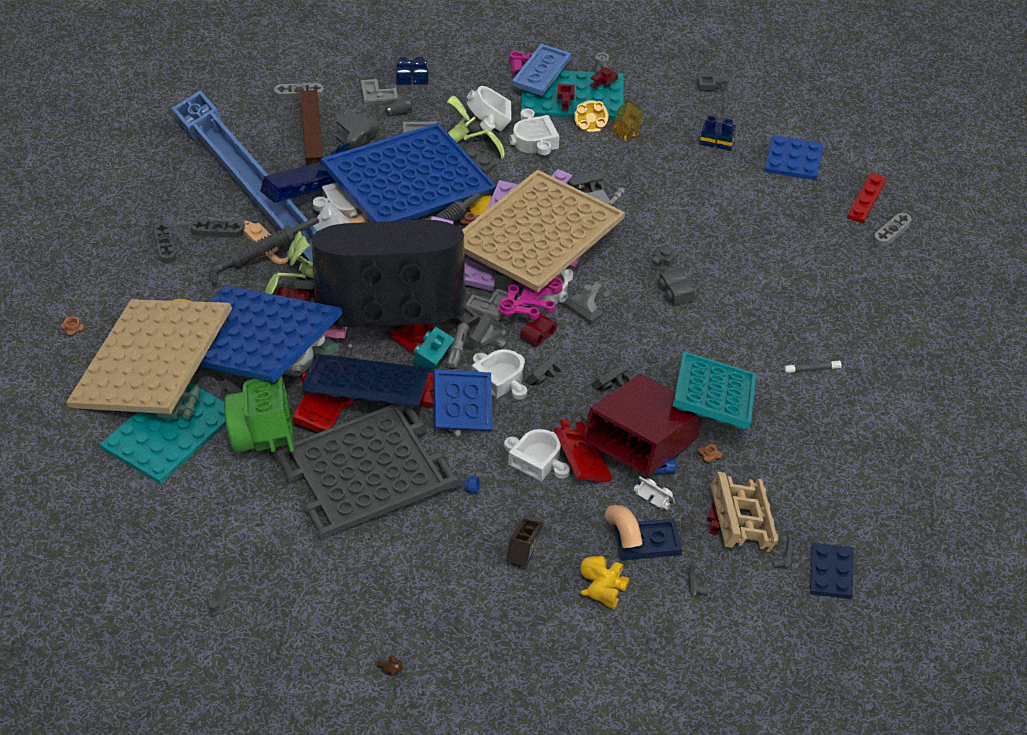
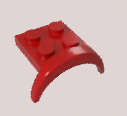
M306 373L302 375V385L307 375ZM305 391L306 393L292 417V422L318 433L333 428L342 409L351 405L355 399L335 398L324 393L310 394L308 391Z

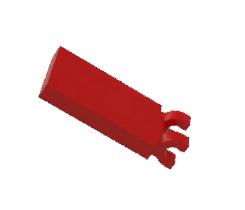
M561 419V428L555 427L554 432L557 434L576 478L604 483L610 482L612 476L599 449L582 440L585 425L577 421L575 423L577 430L570 429L568 420Z

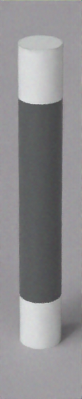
M841 361L784 366L785 373L836 369L841 368Z

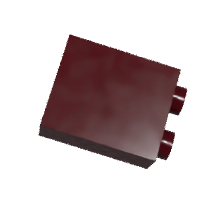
M639 374L590 407L582 440L648 477L697 439L703 417L696 415L694 412L681 411L672 406L674 391Z

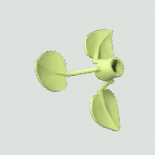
M456 96L450 97L447 103L456 107L463 118L455 128L448 132L449 135L458 143L463 138L466 141L468 138L487 134L496 144L501 154V159H503L505 154L503 145L492 132L484 130L467 135L469 133L467 126L478 117L474 115L470 119Z
M301 231L296 234L295 239L291 243L287 258L291 260V266H293L296 260L301 262L299 271L302 274H274L266 287L265 293L272 294L277 286L278 279L282 276L301 277L303 279L308 276L313 278V262L300 256L310 246L306 237L301 235Z

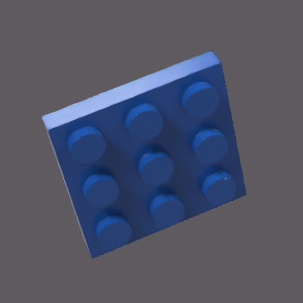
M772 135L765 172L817 181L823 143Z
M435 369L433 371L434 429L493 430L491 372Z

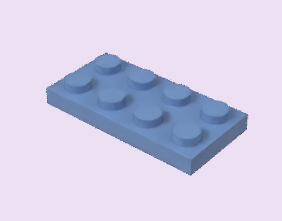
M540 44L512 80V86L543 96L571 59V53Z

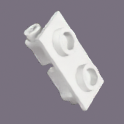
M639 476L641 484H637L633 490L637 496L646 501L651 496H654L650 503L666 511L671 506L670 501L675 503L673 493L665 487L661 489L656 486L657 484L652 479H644Z

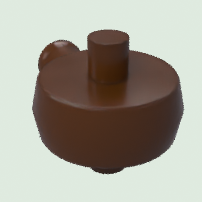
M389 656V660L377 662V667L383 668L384 672H390V676H395V672L401 671L403 666L402 661L395 660V656Z

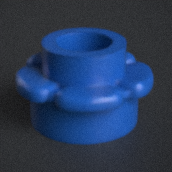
M470 475L464 484L465 490L469 491L470 495L472 493H479L480 479L473 475Z

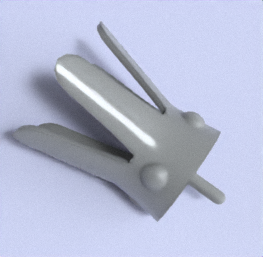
M603 52L596 54L593 71L595 66L596 72L601 70V66L609 68L608 54Z

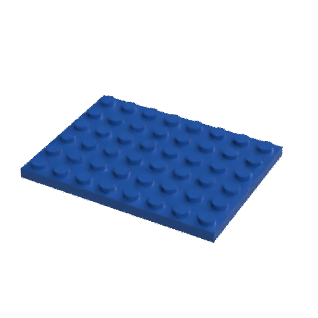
M439 123L321 158L320 163L370 222L413 220L443 210L456 201L464 202L474 194L485 196L494 193L496 189L495 183Z
M226 285L209 302L230 303L232 310L199 366L274 383L343 314L340 307Z

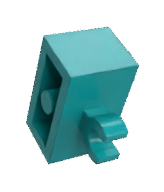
M435 327L432 332L428 331L423 338L424 343L422 345L418 344L413 352L415 357L412 362L420 367L430 368V373H432L455 339L438 327Z

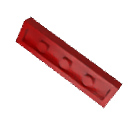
M873 173L869 174L847 215V219L864 224L886 183V177Z

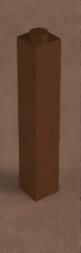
M318 90L300 91L306 170L324 169L320 164L321 158H323Z

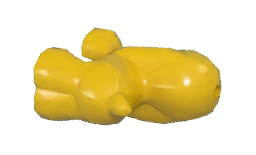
M603 556L585 558L581 562L580 572L583 577L593 582L587 589L580 592L581 595L589 596L614 610L619 601L616 598L619 590L625 591L629 583V578L619 577L624 565L615 562L610 569H607V560Z

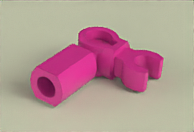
M512 51L510 53L509 63L511 64L514 78L533 53L524 54L519 51Z

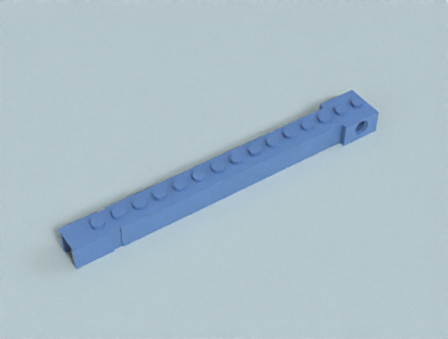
M201 90L172 108L177 121L193 140L200 139L277 230L281 231V228L284 229L287 225L293 228L307 221V218L223 124L217 108ZM314 226L301 231V235L306 237L310 246L300 256L311 262L312 237L317 232Z

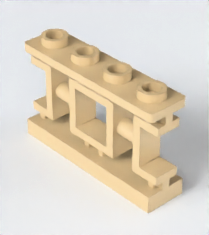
M718 472L710 486L725 547L733 548L736 542L738 546H742L745 540L749 539L758 541L760 549L765 548L766 552H770L778 542V534L774 527V519L771 515L770 504L767 500L766 489L762 479H757L755 483L749 479L747 484L742 486L733 484L731 476L726 477V473ZM739 508L750 510L752 516L741 515Z

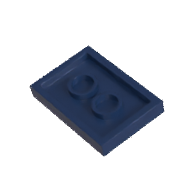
M674 518L639 521L643 545L630 548H622L619 530L614 525V533L621 560L682 554V547Z
M820 543L812 544L811 595L852 599L854 547Z

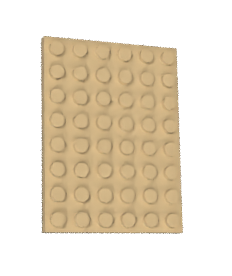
M536 170L462 230L464 233V254L539 292L625 218V212L540 170Z
M131 299L67 400L68 407L171 414L231 312V304Z

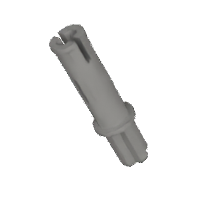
M461 323L457 327L455 340L452 347L448 350V368L455 369L459 359L463 356V346L470 328L466 323Z

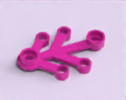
M555 277L548 283V286L542 288L539 292L535 291L533 293H530L531 288L524 285L521 298L515 301V297L519 295V286L512 284L508 287L507 298L502 299L499 303L498 310L503 315H512L514 313L526 314L532 320L539 318V309L536 307H542L545 312L552 313L555 311V302L552 300H539L538 298L549 293L559 294L563 289V281ZM525 304V305L536 306V307L527 308V307H522V305Z

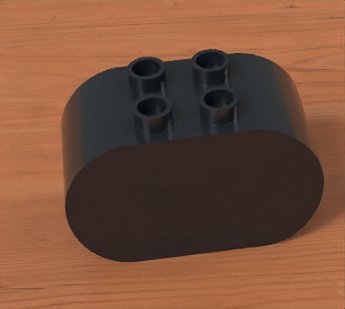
M439 220L343 223L325 227L317 231L312 237L314 302L341 308L343 314L333 325L370 327L431 324L452 319L460 315L465 309L464 233L454 224Z

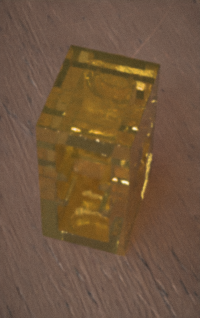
M627 100L617 111L612 131L626 141L631 140L633 137L636 138L640 133L639 128L644 120L642 118L644 110L630 100Z

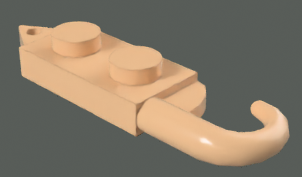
M245 221L244 234L253 244L254 241L258 242V239L261 240V238L264 239V236L268 237V234L271 235L260 223L255 224ZM280 245L279 248L276 247L275 250L273 248V251L269 250V253L266 252L265 254L275 264H286L290 261L287 257L278 258L275 255L279 251Z

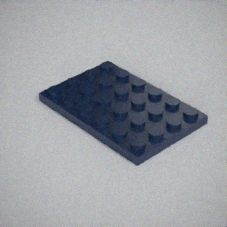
M317 353L303 382L302 391H308L310 394L324 393L332 397L338 395L346 396L349 399L362 398L370 402L400 403L408 407L420 405L430 368Z

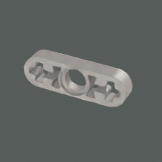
M319 83L279 84L274 87V96L278 99H301L300 93L295 91L318 90V98H320L324 94V89Z
M906 213L897 214L875 233L874 243L881 247L888 246L910 227L911 216ZM888 229H895L896 232L889 231Z

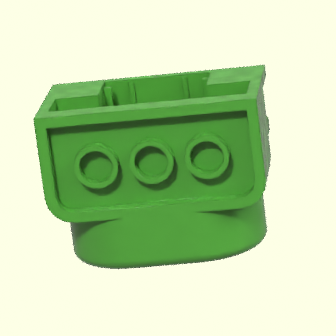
M282 375L274 383L259 379L248 380L243 384L242 392L225 396L226 427L232 449L238 453L252 449L261 451L270 448L272 452H275L276 447L289 445L290 452L294 451L292 414Z

